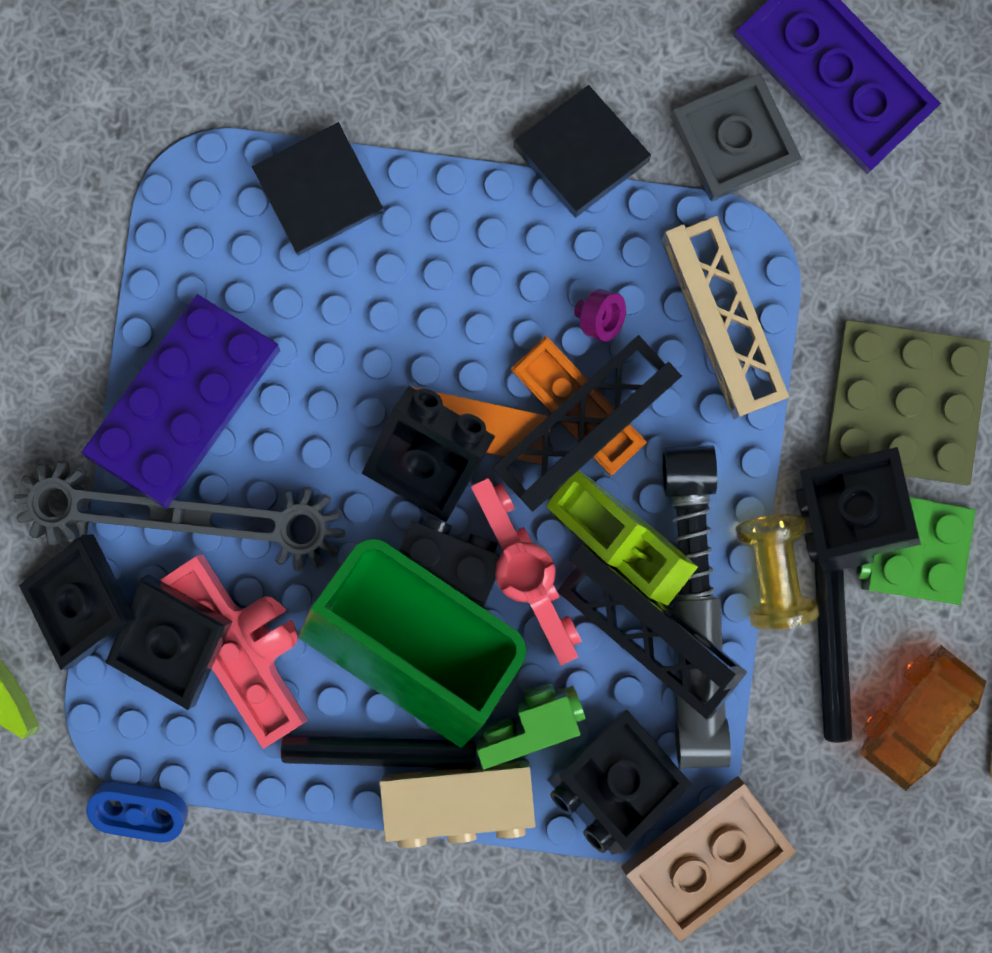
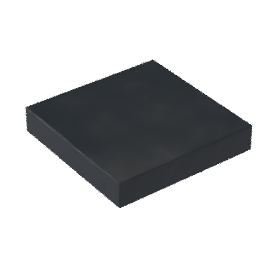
M590 85L586 86L514 140L515 150L575 218L649 163L651 154Z
M339 122L252 166L298 256L384 212V208Z
M94 534L80 536L19 585L60 670L73 668L137 620Z
M146 575L140 579L130 603V607L137 620L117 634L105 663L189 710L196 705L233 621L155 577Z

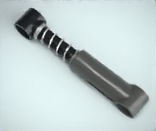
M713 445L664 447L662 452L664 493L666 497H672V506L677 511V517L672 521L674 524H677L678 537L673 541L678 544V549L698 566L681 588V595L676 596L678 599L671 601V608L722 650L720 598L710 595L715 589L710 586L709 574L714 569L709 566L708 553L713 549L708 546L707 533L712 529L707 526L706 513L711 510L708 507L710 502L709 495H714L717 491L715 449ZM673 648L674 664L681 665L680 654ZM690 669L693 691L704 701L708 702L719 689V686L700 670ZM681 670L675 671V676L682 681ZM676 694L677 719L675 723V743L679 769L729 767L731 762V743L725 701L712 718L707 720Z

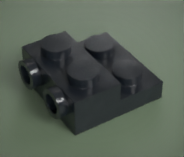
M408 386L394 406L361 474L442 521L447 522L493 442L495 435L486 431V425L479 417L472 414L460 416L443 406L441 397L434 391L429 389L415 390Z
M898 447L800 470L803 488L795 490L797 503L802 518L810 517L812 532L805 534L806 547L811 562L819 561L825 573L874 563L873 555L921 545Z
M426 515L421 524L411 521L399 552L484 608L496 579L495 567L500 557L499 554L495 553L498 544L472 533L467 542L449 535L452 525Z
M627 709L620 712L587 745L580 747L547 779L554 788L550 796L557 807L568 815H572L575 812L588 826L583 831L587 841L599 852L605 853L609 850L612 855L626 852L692 785L688 778Z

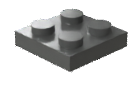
M761 73L673 109L670 117L711 202L792 168L802 160Z

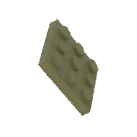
M850 320L844 321L823 465L898 447L905 477L966 486L971 485L991 341Z

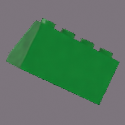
M376 539L362 541L354 547L311 607L298 636L306 644L460 748H463L483 727L526 657L525 642L515 629L386 542Z

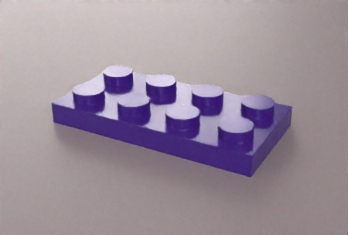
M768 0L734 34V37L866 174L876 167L941 104L841 0Z
M196 294L81 453L91 462L167 510L280 352L279 344L199 294Z

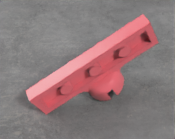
M487 478L471 486L503 550L495 567V578L499 588L510 599L530 604L561 666L579 657L574 645L582 641L569 615L559 619L551 603L560 598L553 585L556 570L552 558L544 548L532 543L525 527L515 531L507 515L515 507L503 483L493 487L490 479Z
M203 554L195 556L160 580L233 621L212 670L262 749L308 720L276 670L275 661L277 657L294 647L298 639L297 630L292 619L273 631H270L266 625L286 612V609L273 597H262L246 608H239L234 604Z

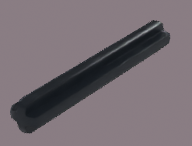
M817 561L814 564L824 738L828 742L842 743L850 741L853 737L844 572L839 570L825 573L821 564Z
M286 736L281 742V760L286 764L471 769L476 763V745L473 741H468L463 748H460L450 740Z

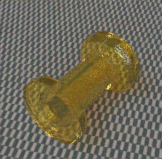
M792 514L764 516L745 521L735 528L737 540L746 546H752L754 549L761 601L756 603L749 611L750 624L755 628H792L809 623L819 616L818 604L807 596H801L793 541L801 537L806 530L805 518Z

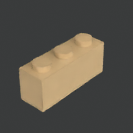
M529 760L501 763L484 770L482 765H476L471 769L445 768L383 774L380 780L385 842L397 841L399 848L421 847L428 844L427 838L447 836L448 843H466L476 840V833L496 831L497 838H517L526 835V828L536 827Z

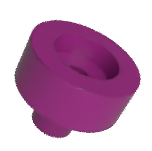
M597 289L586 300L580 299L576 303L574 314L577 318H580L581 329L586 336L607 342L614 339L622 329L626 316V304L620 294Z

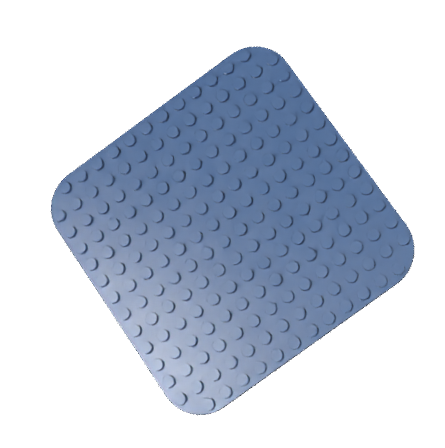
M220 128L202 131L178 141L165 150L152 163L143 176L134 197L103 421L196 294H199L279 344L280 352L174 500L283 512L287 508L282 495L284 491L291 490L298 504H300L302 489L309 487L313 491L312 506L323 494L331 497L330 503L323 512L327 514L332 510L340 509L343 516L338 520L329 522L330 528H341L346 533L343 538L329 536L327 540L339 549V553L336 556L328 555L321 548L319 549L323 558V567L316 569L311 564L308 554H306L304 570L295 571L293 567L294 553L282 565L275 562L277 554L283 548L279 542L88 522L87 535L94 534L129 605L142 577L151 575L161 580L195 556L203 554L234 604L239 608H246L262 597H273L286 609V612L266 625L270 631H273L292 619L299 636L311 607L357 544L365 540L376 539L386 542L399 551L411 521L421 524L425 515L442 521L361 474L394 406L408 386L550 416L551 413L510 371L545 336L558 347L588 380L638 335L665 364L669 361L682 375L679 380L630 423L647 443L610 477L593 458L579 470L621 501L678 549V544L673 541L678 537L677 524H674L672 521L677 517V511L672 506V497H666L664 493L662 474L663 448L714 446L717 462L716 494L709 495L710 502L708 507L711 510L706 513L707 526L712 529L707 533L708 546L713 549L708 553L709 566L714 569L709 574L710 586L715 589L710 595L720 598L722 650L747 671L743 679L725 700V711L731 743L730 766L680 769L692 785L626 852L613 855L609 850L605 853L599 852L585 838L583 831L588 826L575 812L572 815L564 813L553 802L550 793L554 788L547 779L580 747L587 745L609 722L626 709L678 767L675 743V723L677 719L676 693L559 593L560 598L551 603L559 619L569 615L582 641L574 645L579 657L562 666L529 603L516 602L505 596L495 579L484 606L486 611L515 629L522 636L526 645V657L483 727L469 740L473 741L476 745L475 766L482 765L477 753L478 737L484 736V727L507 718H512L514 725L520 723L521 719L518 714L517 703L525 700L524 692L546 683H552L554 690L560 687L565 689L574 685L586 719L577 722L580 736L507 761L529 760L536 827L526 828V835L517 838H497L496 831L476 833L477 839L471 842L622 863L627 862L737 776L740 777L788 400L786 398L736 419L732 418L661 239L666 231L683 224L687 228L712 217H718L788 393L801 298L799 265L789 239L781 227L765 211L753 203L732 194L711 202L704 189L626 179L575 218L531 167L350 143L384 208V212L298 256L252 166L306 139V137L245 129ZM710 231L690 238L699 262L711 266L717 248ZM720 258L716 269L726 273ZM712 276L709 287L716 305L729 311L735 297L732 285L729 282ZM597 289L620 294L626 304V316L622 329L614 339L607 342L586 336L581 329L580 318H577L574 314L576 303L580 299L586 300ZM738 303L734 314L744 318ZM731 321L727 332L736 353L747 356L753 342L750 330ZM756 349L752 359L763 364ZM636 350L623 362L622 384L643 385L657 371ZM749 366L745 377L754 400L775 393L767 373ZM616 369L601 383H615ZM597 389L614 407L615 390ZM621 390V404L635 391ZM559 422L551 428L548 450L570 451L578 444L575 438ZM486 453L448 521L444 522L452 525L449 535L467 542L470 534H475L497 543L498 546L495 553L501 555L503 550L471 486L487 478L490 479L493 487L503 483L515 507L507 515L515 531L525 527L532 543L544 548L552 558L556 570L553 585L557 591L576 567L569 561L581 544H586L546 507V504L556 491L531 512L492 469L503 457ZM548 456L547 471L562 457ZM515 460L506 468L525 490L532 486L541 477L542 465ZM96 465L93 491L146 497ZM91 500L90 512L94 514L146 519L150 516V508L147 505ZM214 513L211 516V524L215 527L271 533L275 530L276 526L275 522L270 518ZM307 515L296 517L291 524L293 538L303 544L313 539L316 533L314 521ZM587 575L575 589L589 603L605 601L604 589ZM623 605L615 606L617 627L626 634L643 633L642 623ZM606 607L596 608L607 617ZM117 635L73 668L68 669L64 702L67 728L78 754L89 769L104 782L117 781L174 792L183 799L186 805L384 831L380 780L383 774L445 769L286 764L282 762L281 742L286 736L448 740L299 638L294 647L277 657L275 666L308 720L264 749L260 746L212 669L196 705L189 710L105 663ZM652 637L655 659L663 666L675 665L673 648L661 637ZM643 638L633 639L644 649ZM447 836L434 837V838L447 839Z

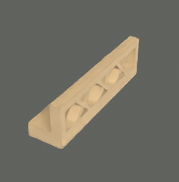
M712 217L687 228L683 224L666 231L661 241L732 418L736 419L789 398L718 217ZM710 231L717 248L711 266L699 262L690 238ZM720 258L726 273L716 269ZM712 276L729 282L732 285L735 297L729 311L716 305L709 287ZM738 303L744 318L734 314ZM731 321L750 330L753 342L747 356L736 353L727 332ZM756 349L763 364L752 359ZM749 366L767 373L775 393L754 400L745 377Z

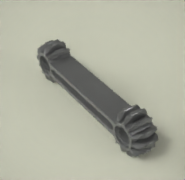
M57 461L53 471L48 464L41 463L37 465L36 473L38 480L31 476H23L21 482L30 491L28 494H16L14 496V502L27 504L28 509L17 515L16 519L18 522L26 523L34 520L29 530V536L39 538L46 532L47 543L51 545H58L62 535L69 542L77 540L79 538L77 523L86 521L279 542L283 548L277 554L275 562L282 565L294 553V570L303 571L306 564V554H308L311 564L316 569L323 567V558L319 549L321 548L328 555L336 556L339 553V549L327 540L329 536L343 538L346 533L341 528H330L329 522L338 520L343 516L340 509L332 510L327 514L323 512L330 503L331 497L323 494L312 506L313 491L309 487L302 489L300 504H298L291 490L284 491L282 495L287 508L283 512L174 500L166 510L148 497L86 491L81 485L86 478L87 471L84 468L77 467L70 473L68 462ZM60 489L67 496L68 506L66 511L57 517L50 511L48 500L55 490ZM94 499L147 505L150 508V516L146 519L94 514L89 511L88 504ZM214 513L270 518L275 522L276 526L275 530L271 533L215 527L211 524V516ZM300 515L309 516L316 526V533L313 539L305 544L296 541L291 534V524Z

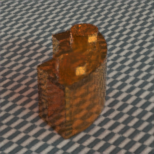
M942 645L938 646L928 657H925L923 654L918 655L908 665L903 674L907 682L884 710L880 708L870 716L862 729L868 736L859 754L905 791L938 764L944 749L954 734L979 709L987 682Z

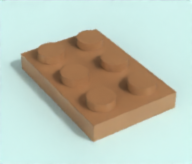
M737 776L621 865V868L665 925L681 942L794 855L796 851L744 782Z

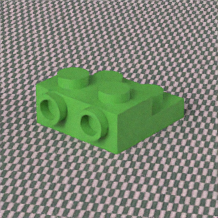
M910 497L921 545L873 555L874 563L856 567L857 579H863V590L961 605L976 509Z
M546 683L524 692L525 700L517 703L518 714L521 719L520 723L514 725L512 718H507L485 726L484 736L478 737L477 753L483 770L580 736L577 722L585 720L586 717L574 685L565 689L560 687L554 690L552 683Z

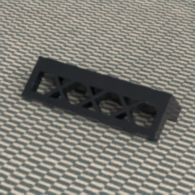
M638 335L493 466L492 469L533 512L679 380L682 375L669 361L665 364ZM636 350L657 371L643 385L622 384L623 362ZM616 369L615 383H601ZM593 389L615 390L614 411L606 418L585 417L586 396ZM621 390L635 391L621 404ZM580 402L579 417L565 416ZM557 422L579 423L578 444L570 451L548 450L549 429ZM585 423L599 424L584 437ZM543 436V450L528 449ZM521 455L542 456L541 477L527 490L506 469ZM548 456L562 457L547 471Z
M581 544L569 560L576 567L557 592L705 719H711L743 679L747 671L672 608L648 598L620 570L607 564L588 545ZM587 575L604 589L605 601L589 603L575 589ZM623 605L642 623L643 633L626 634L617 627L615 606ZM606 607L607 617L596 608ZM652 637H661L680 654L681 665L663 666L657 661L654 656ZM643 638L644 649L633 639ZM690 669L700 670L719 686V689L708 702L704 701L693 691ZM681 670L682 681L670 671Z

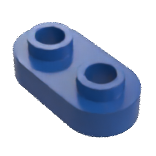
M109 781L102 783L94 790L87 803L86 814L90 823L101 832L153 842H169L177 838L181 833L187 820L188 810L183 799L174 792ZM110 800L119 801L122 807L113 806ZM157 808L166 810L170 815L160 814Z

